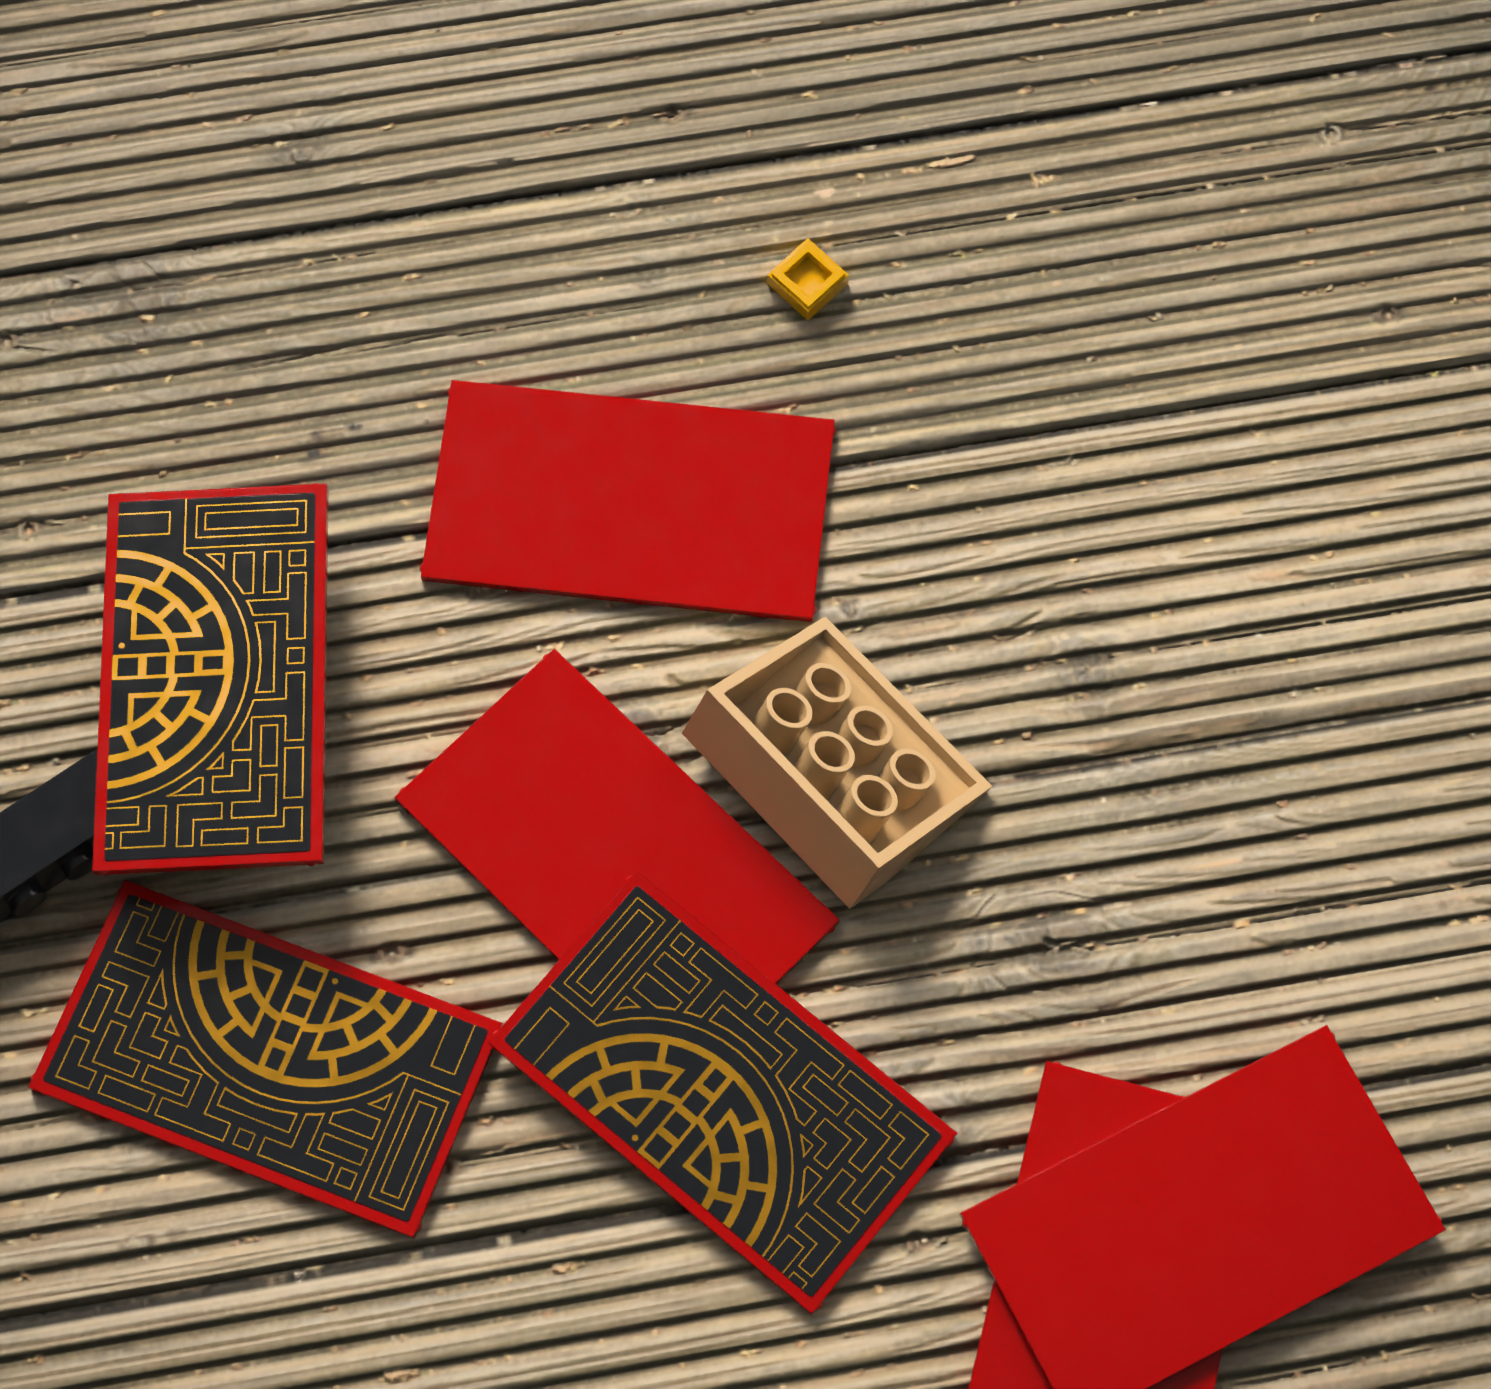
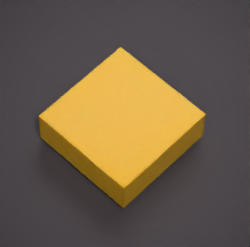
M808 238L767 274V285L807 321L849 283V274Z

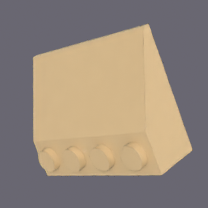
M826 617L821 618L709 688L682 732L690 743L849 909L894 877L992 788V785Z

